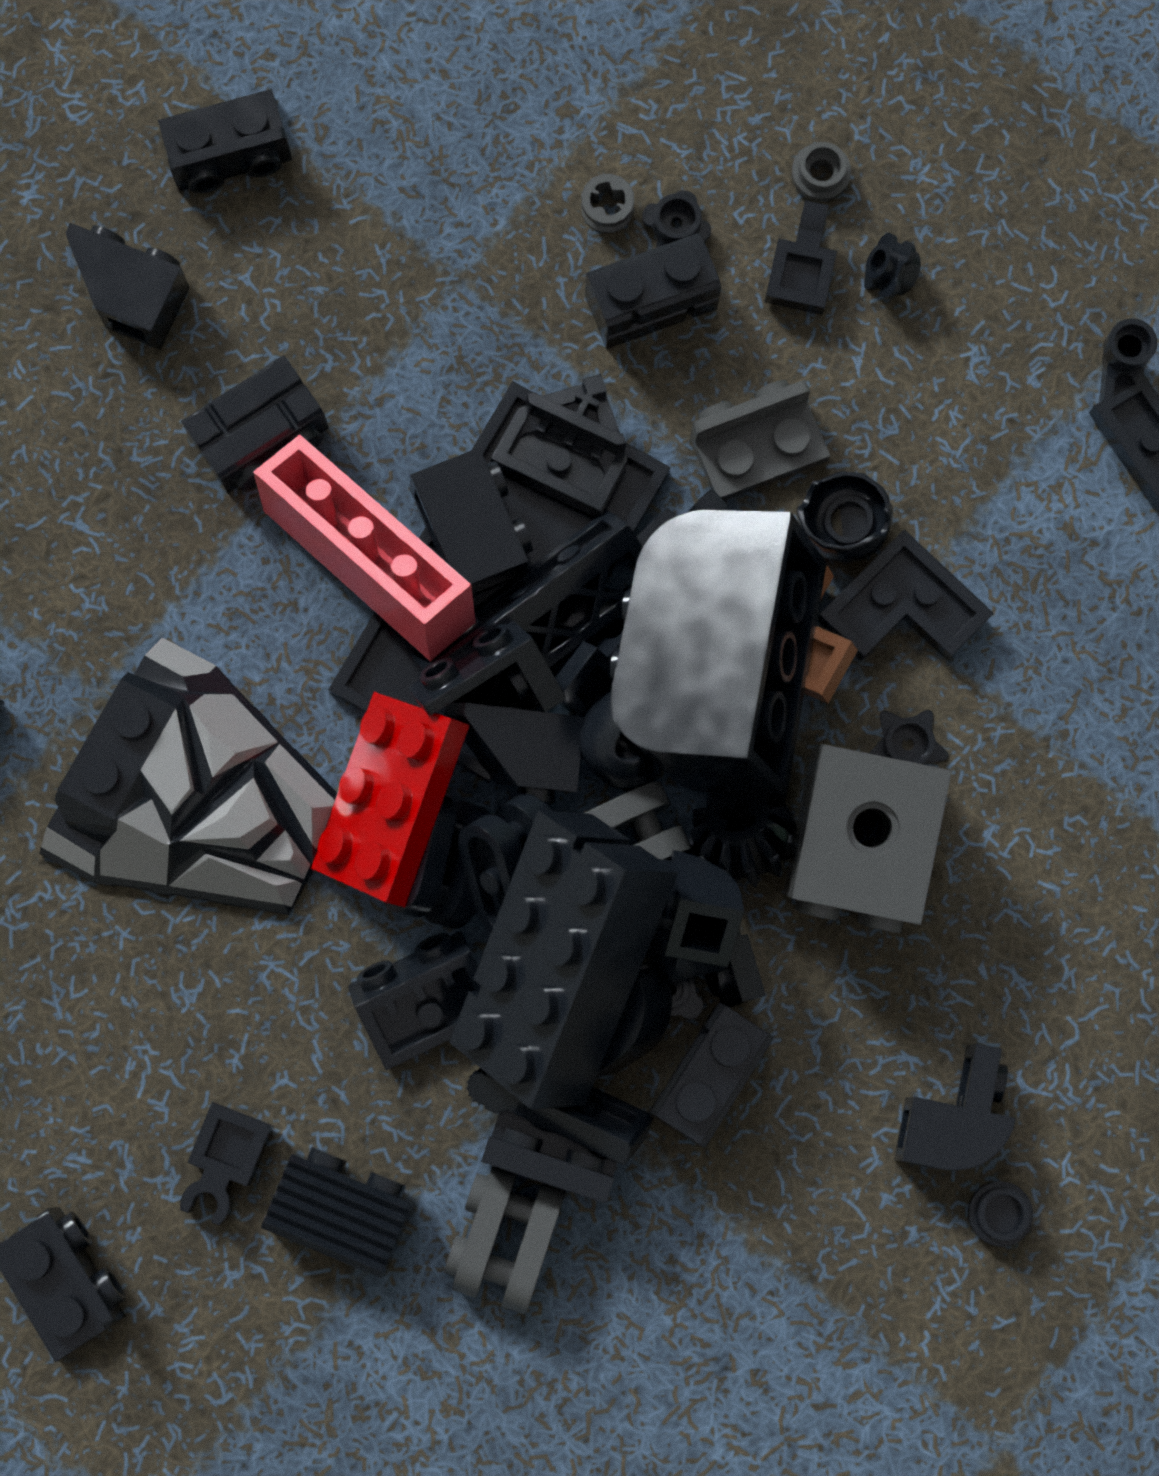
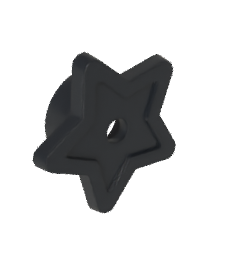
M886 710L880 713L883 739L869 754L918 764L947 760L948 752L935 741L932 731L933 712L931 710H925L913 717L906 718L899 717ZM905 739L912 740L914 744L913 748L909 751L902 747V742Z

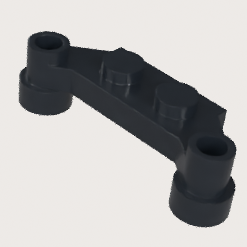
M1131 318L1117 323L1104 341L1099 403L1093 406L1089 414L1152 506L1158 511L1159 395L1144 375V367L1156 352L1157 336L1149 324L1142 320ZM1119 349L1127 351L1131 357L1122 355Z

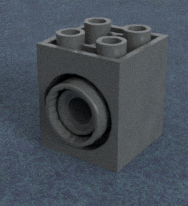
M824 744L812 747L797 820V836L794 839L796 849L793 859L789 860L783 894L797 900L795 910L803 914L837 921L840 909L858 912L857 922L862 923L863 926L902 934L904 922L921 925L952 770ZM868 809L876 816L879 823V831L872 842L862 845L854 836L853 823L859 813Z

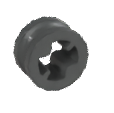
M600 174L593 177L584 186L581 194V212L586 224L593 230L601 233H615L623 229L631 221L634 213V192L625 179L614 174ZM609 192L612 200L622 199L624 205L617 203L616 213L606 215L603 207L593 208L591 202L598 204L599 194Z

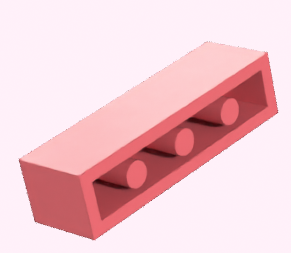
M298 435L253 471L264 512L430 662L476 623L471 584L304 437Z

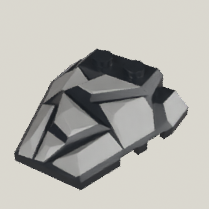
M161 638L144 655L135 673L127 672L121 678L60 784L55 796L58 808L47 825L39 854L95 884L113 887L115 885L152 891L155 894L178 895L208 900L211 903L290 915L314 872L311 866L317 852L318 841L325 830L337 792L285 740L266 717L244 697L216 665Z

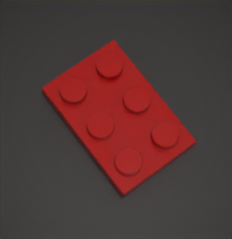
M373 692L367 712L361 720L360 732L346 771L340 779L339 791L325 830L319 838L317 852L311 869L381 901L405 908L470 725L437 713L427 715L420 707Z

